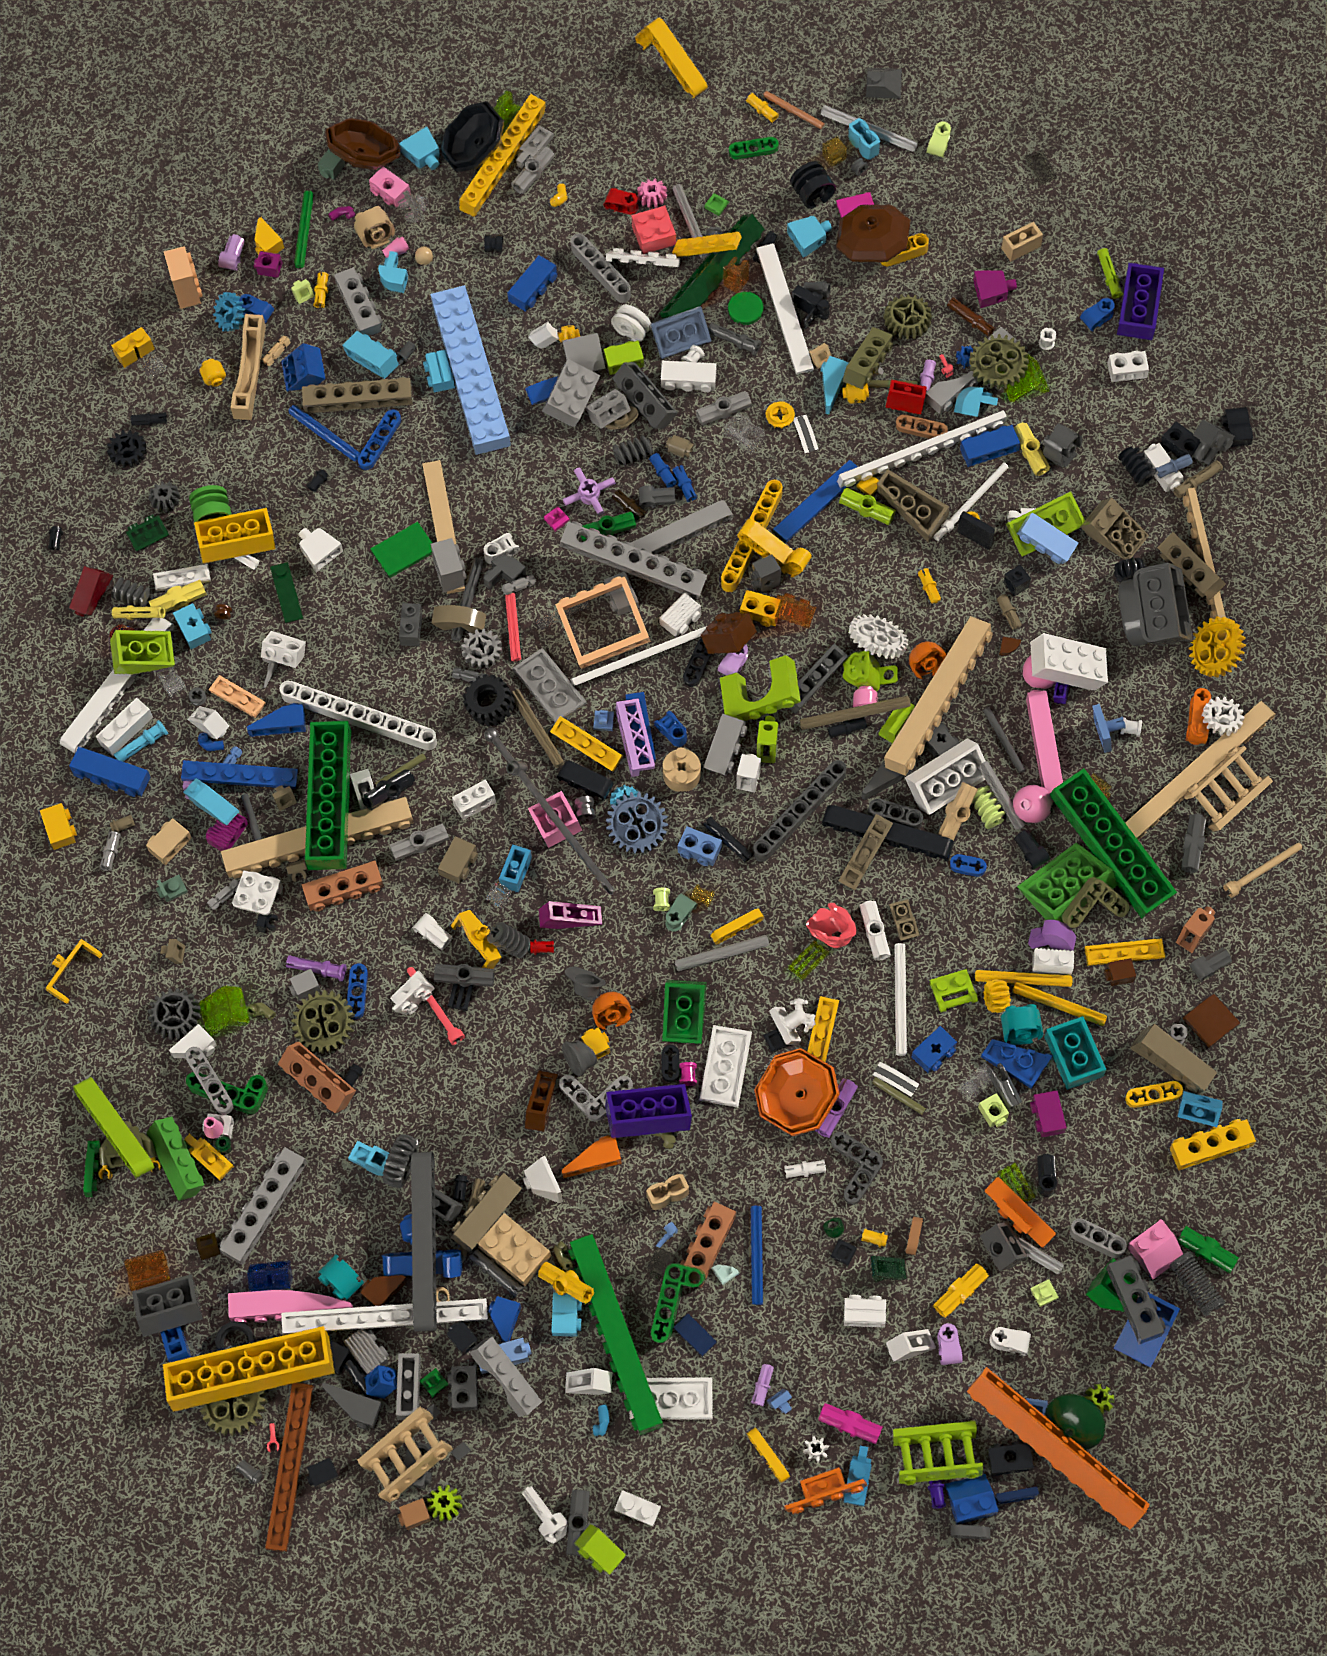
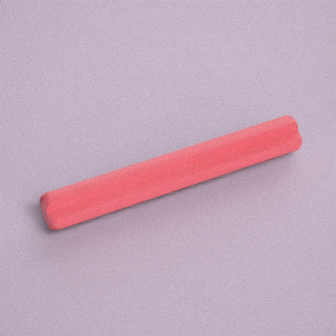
M512 592L509 595H505L510 654L512 661H520L521 652L515 593Z

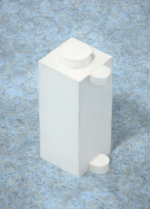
M1160 443L1150 445L1143 452L1144 457L1142 459H1148L1146 465H1152L1150 471L1171 460ZM1179 470L1177 473L1173 472L1161 479L1157 475L1158 472L1154 475L1165 492L1169 490L1174 491V488L1181 485L1183 475Z

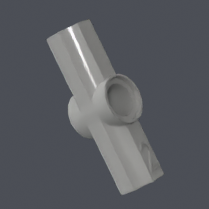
M542 146L533 158L526 161L525 168L511 183L516 192L524 194L532 183L541 177L543 170L555 157L550 148Z
M746 391L731 397L723 396L718 398L715 403L697 409V419L701 425H705L720 418H728L735 412L751 407L752 403Z
M442 823L424 831H415L410 837L392 843L389 846L394 859L397 861L415 853H423L429 847L449 840V836ZM417 840L424 841L422 844H415Z

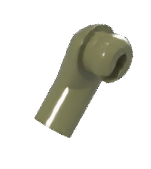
M262 1002L246 1007V1013L249 1016L263 1015L269 1021L276 1016V1013Z
M672 1132L650 1134L661 1137L665 1148L672 1149L674 1147L676 1139Z
M560 1241L554 1246L553 1250L558 1263L564 1270L568 1271L572 1268L573 1264L564 1254L568 1247Z

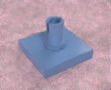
M1100 704L1093 705V719L1104 753L1112 751L1110 732L1126 728L1123 716L1106 721Z

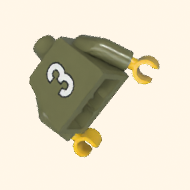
M124 1121L148 1154L152 1163L158 1164L160 1170L161 1165L155 1158L157 1155L153 1141L144 1132H140L137 1126L132 1127L131 1122ZM106 1138L99 1149L102 1169L99 1170L98 1175L102 1180L105 1171L108 1172V1179L112 1178V1171L108 1169V1165L109 1168L126 1166Z

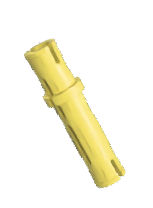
M133 605L114 607L112 609V616L114 619L127 618L128 620H134L135 618H164L165 608L163 606L134 607Z

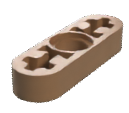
M900 415L896 419V428L903 433L931 439L948 432L947 426L940 422L909 415ZM903 421H907L905 426H901ZM918 425H925L927 429L919 431L916 427ZM938 429H942L941 434H937Z

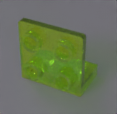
M1029 354L1027 358L1029 359L1028 369L1025 371V377H1020V382L1014 380V386L1007 384V389H1005L1010 402H1014L1034 390H1038L1041 393L1050 391L1038 360Z

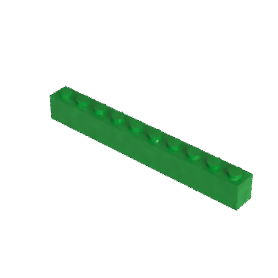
M590 1234L571 1241V1249H568L571 1261L576 1260L578 1266L575 1268L576 1274L579 1279H583L585 1284L594 1288V1295L590 1300L591 1305H588L592 1317H597L598 1323L595 1326L599 1336H604L605 1342L602 1343L606 1355H611L612 1361L609 1362L613 1374H618L619 1380L616 1383L620 1393L624 1392L626 1399L623 1400L627 1412H632L633 1419H630L634 1431L638 1430L640 1436L663 1427L661 1416L594 1236Z

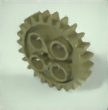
M998 334L997 338L991 335L990 340L984 337V343L978 341V347L974 346L973 352L970 353V371H973V377H977V382L983 380V386L989 383L990 389L994 385H997L998 390L1001 385L1007 389V384L1014 386V380L1020 382V377H1025V371L1028 369L1029 359H1027L1028 353L1025 352V346L1020 347V341L1014 343V337L1008 340V335H1005L1003 339L1000 334Z
M323 990L322 995L316 991L315 997L308 994V1001L302 998L303 1005H296L299 1012H293L297 1019L291 1020L292 1023L296 1024V1026L292 1027V1030L297 1032L294 1037L296 1039L301 1038L299 1042L302 1045L305 1044L307 1049L311 1048L313 1053H316L318 1049L321 1054L324 1053L325 1049L331 1053L332 1047L339 1050V1043L345 1046L344 1038L351 1039L348 1032H354L350 1025L356 1024L354 1020L350 1019L355 1014L349 1012L353 1008L351 1005H347L348 1001L346 999L342 1000L340 994L335 997L334 991H331L328 995L326 990ZM319 1006H322V1015L319 1010ZM335 1006L334 1012L327 1014L329 1007ZM312 1011H316L315 1017L308 1019L309 1014ZM322 1016L327 1020V1021H324L325 1029H324V1027L320 1024V1023L323 1022ZM334 1025H338V1030L335 1033H331V1028ZM314 1030H320L319 1035L315 1038H312V1032ZM325 1030L328 1034V1038H325Z
M263 1390L234 1397L237 1402H233V1398L204 1404L201 1406L205 1408L201 1409L200 1412L202 1415H205L203 1420L209 1422V1428L214 1427L216 1433H219L222 1429L224 1436L227 1435L228 1431L232 1437H234L235 1431L243 1435L244 1428L250 1432L249 1425L257 1426L255 1419H262L259 1412L266 1411L261 1406L267 1403V1400L262 1398L266 1395V1392ZM247 1408V1413L239 1416L240 1410ZM221 1410H227L223 1417H218Z

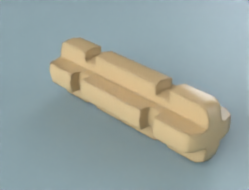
M282 336L278 340L279 342L270 349L269 354L263 357L262 360L265 365L271 366L274 363L273 360H276L285 350L284 347L287 348L290 344L289 338Z

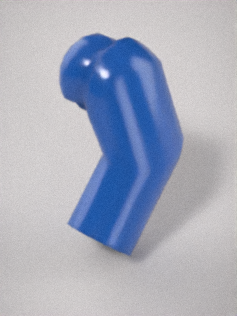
M200 733L198 735V743L206 751L224 750L223 741L213 742L207 733Z

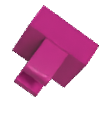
M558 506L544 516V520L555 532L570 521L568 516Z

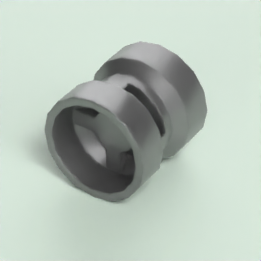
M590 796L576 798L574 802L578 810L576 812L577 820L583 821V815H589V820L594 819L595 810L592 809L594 805L593 798Z

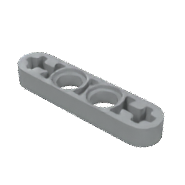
M198 1047L189 1048L185 1053V1058L216 1111L221 1115L229 1114L233 1109L232 1100L204 1053ZM192 1053L198 1055V1059L201 1062L199 1065L192 1058ZM202 1068L210 1070L207 1077L199 1076ZM212 1084L219 1085L217 1093L209 1092V1087ZM220 1096L227 1103V1108L225 1109L220 1107L221 1104L218 1100Z

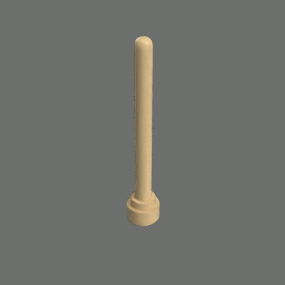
M1296 843L1240 880L1229 881L1223 885V889L1225 891L1229 889L1232 893L1229 895L1230 898L1235 897L1243 886L1300 851L1302 844Z

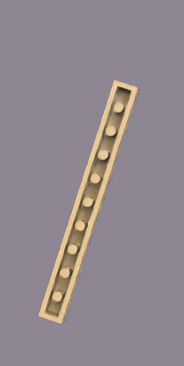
M970 616L884 757L885 768L905 776L909 770L914 768L916 758L923 753L925 743L931 740L933 730L940 725L944 712H948L950 702L958 695L959 687L961 684H965L967 674L970 670L974 669L978 656L981 657L984 652L985 644L991 641L993 632H991L990 623Z
M403 797L383 803L373 810L366 808L349 813L347 846L354 844L359 839L369 840L376 834L386 835L391 833L393 829H406L410 827V824L414 822L407 798ZM306 826L221 851L228 877L237 879L241 878L244 870L258 873L262 871V868L268 866L274 868L280 866L281 862H295L299 860V857L305 856Z

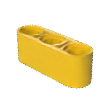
M919 233L908 237L906 251L901 252L888 262H880L881 265L888 267L926 254L929 245L928 236Z

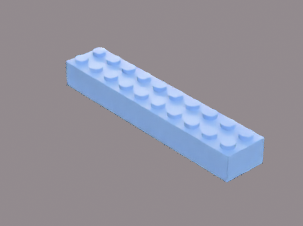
M461 286L430 294L475 454L478 455L511 446L510 436L466 287Z

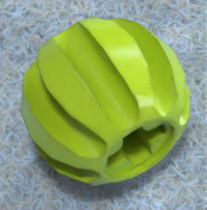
M1094 1384L1095 1390L1089 1387L1085 1391L1088 1396L1084 1398L1094 1403L1102 1415H1104L1103 1409L1110 1412L1113 1408L1110 1403L1115 1402L1114 1395L1108 1394L1111 1389L1107 1386L1105 1389H1102L1101 1384ZM1097 1396H1101V1403L1097 1402Z

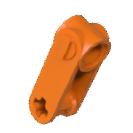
M1205 688L1197 689L1190 701L1186 741L1193 745L1206 744L1209 735V729L1206 728L1208 723H1203L1205 717L1202 716L1206 703L1208 704L1211 699V694Z

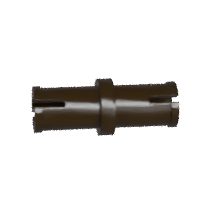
M620 489L612 495V499L618 502L625 512H632L637 521H640V518L646 515V512L635 504V500L628 498Z

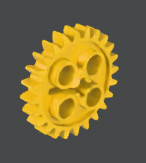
M1216 616L1215 620L1209 618V623L1203 621V628L1197 627L1198 634L1193 633L1196 638L1191 642L1193 646L1189 647V650L1193 651L1189 657L1194 658L1191 664L1196 665L1195 669L1200 671L1199 673L1218 678L1219 674L1225 676L1226 671L1231 673L1232 666L1237 668L1236 661H1242L1239 655L1245 654L1241 648L1246 646V644L1242 643L1246 637L1241 635L1244 631L1239 629L1240 625L1235 623L1234 620Z

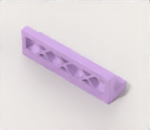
M639 698L616 702L615 712L631 777L639 776L640 771L655 769ZM635 705L637 711L632 715L626 711L625 706ZM633 721L640 724L641 728L638 732L630 728V724ZM637 737L645 743L642 749L634 745ZM641 754L649 759L650 764L639 765L638 759Z

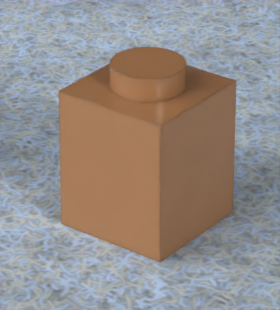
M423 1498L399 1507L401 1513L397 1515L401 1526L405 1525L407 1530L431 1521Z

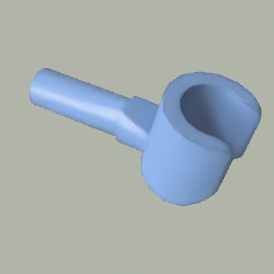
M673 1222L664 1227L667 1233L656 1244L658 1249L667 1239L674 1236V1233L677 1234L678 1229Z

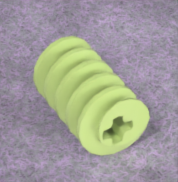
M989 785L978 788L972 801L974 808L978 810V815L982 816L981 820L985 823L986 829L1001 824L1004 821L1002 816L1005 815L1004 811L998 812L1002 807L1001 805H994L998 802L997 798L991 799L994 793H987L991 789Z

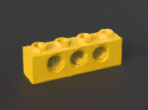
M1236 1119L1231 1121L1228 1126L1222 1127V1125L1211 1128L1209 1132L1203 1133V1131L1192 1134L1191 1138L1185 1139L1181 1137L1174 1140L1170 1151L1178 1171L1254 1146L1256 1140L1248 1120L1241 1121ZM1226 1134H1232L1235 1140H1228ZM1207 1140L1215 1141L1217 1146H1209ZM1194 1146L1197 1148L1198 1152L1192 1153L1189 1151L1188 1147Z

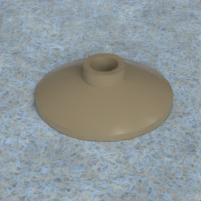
M629 406L631 411L605 427L612 430L628 427L638 417L637 409Z

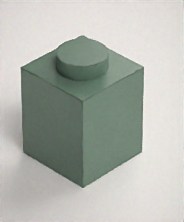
M329 149L318 163L320 174L324 178L328 179L330 177L334 180L345 166V161L330 152Z

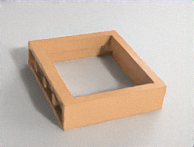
M615 577L610 583L605 585L603 583L598 584L590 591H580L575 597L570 599L569 597L559 600V603L555 604L581 669L651 642L625 577ZM623 587L641 633L582 656L564 610Z

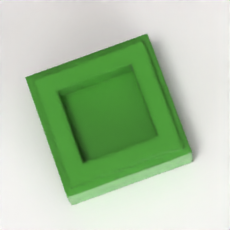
M713 193L704 205V208L720 216L729 204V201Z

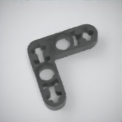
M836 1132L831 1137L832 1148L860 1165L844 1191V1200L848 1204L855 1205L860 1202L882 1168L883 1159L878 1153L846 1133ZM840 1137H843V1142L847 1145L849 1142L852 1143L847 1152L845 1151V1145H836L835 1138L840 1139ZM858 1147L862 1150V1155L855 1157L851 1154V1150ZM866 1152L869 1153L867 1156L869 1159H878V1166H870V1161L865 1159V1162L861 1161L865 1157ZM860 1174H866L869 1177V1181L866 1184H861L857 1178ZM855 1183L860 1187L856 1193L858 1198H852L851 1200L849 1199L848 1192L852 1193L856 1186L852 1184Z

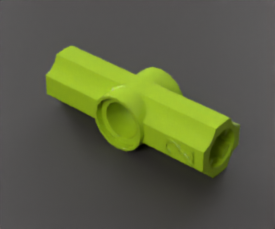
M848 488L844 489L839 499V503L858 511L863 517H871L887 525L891 524L896 513L895 509L877 502L873 496L862 495Z

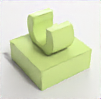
M307 279L302 282L298 280L293 283L294 286L291 289L299 305L314 296Z
M1049 1279L1030 1289L1040 1307L1059 1298Z

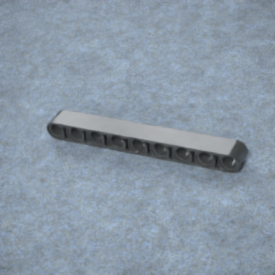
M417 1152L411 1155L413 1328L415 1332L436 1331L435 1161L433 1152Z

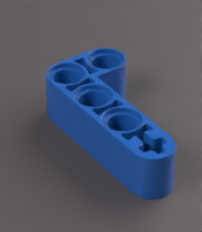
M436 1250V1274H443V1277L446 1278L461 1276V1250ZM412 1252L386 1253L382 1255L384 1276H412Z

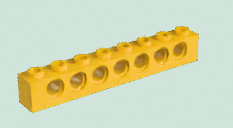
M532 94L529 95L503 134L500 146L484 162L461 196L459 210L473 217L476 216L518 154L519 148L528 139L544 115L545 101Z

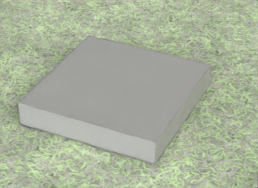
M598 333L562 341L566 360L569 359L591 371L605 369Z

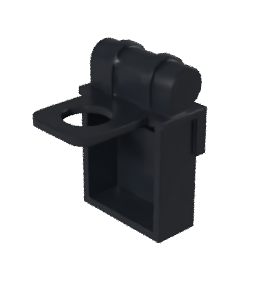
M797 285L792 291L793 305L797 302V307L808 314L804 320L805 329L817 317L822 320L828 319L830 306L829 302L823 299V296L816 292L812 293L800 285Z

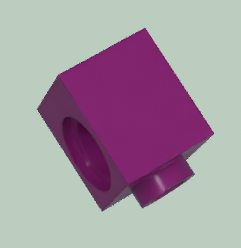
M260 251L258 258H255L254 268H256L257 274L275 278L279 277L282 267L281 255Z

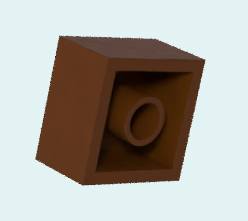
M720 613L706 627L701 637L708 654L739 653L757 631L749 613Z

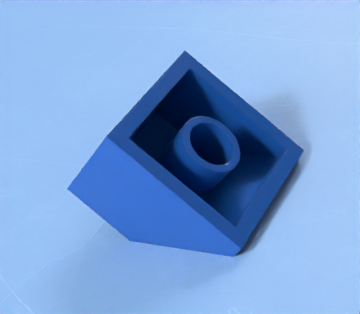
M985 1474L974 1479L966 1478L945 1484L956 1525L997 1515L998 1508L993 1490Z

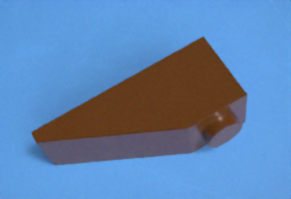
M538 1070L526 1109V1129L545 1131L558 1074Z

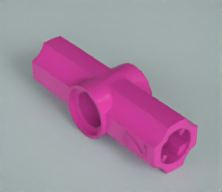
M827 1403L824 1404L818 1419L827 1425L838 1428V1431L842 1433L845 1431L851 1434V1437L857 1436L874 1444L877 1443L883 1428L878 1424L863 1419L861 1415L853 1411H844Z

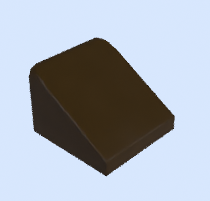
M215 1232L195 1238L201 1260L221 1254Z

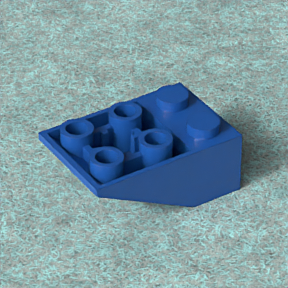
M1148 1292L1150 1299L1153 1298L1156 1303L1157 1310L1155 1311L1158 1318L1161 1317L1164 1321L1165 1332L1161 1337L1139 1345L1127 1320L1113 1349L1151 1368L1180 1308ZM1140 1296L1138 1297L1136 1303H1142V1299ZM1140 1315L1143 1322H1150L1148 1315Z

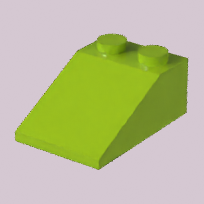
M115 630L110 639L114 674H137L175 666L171 631Z

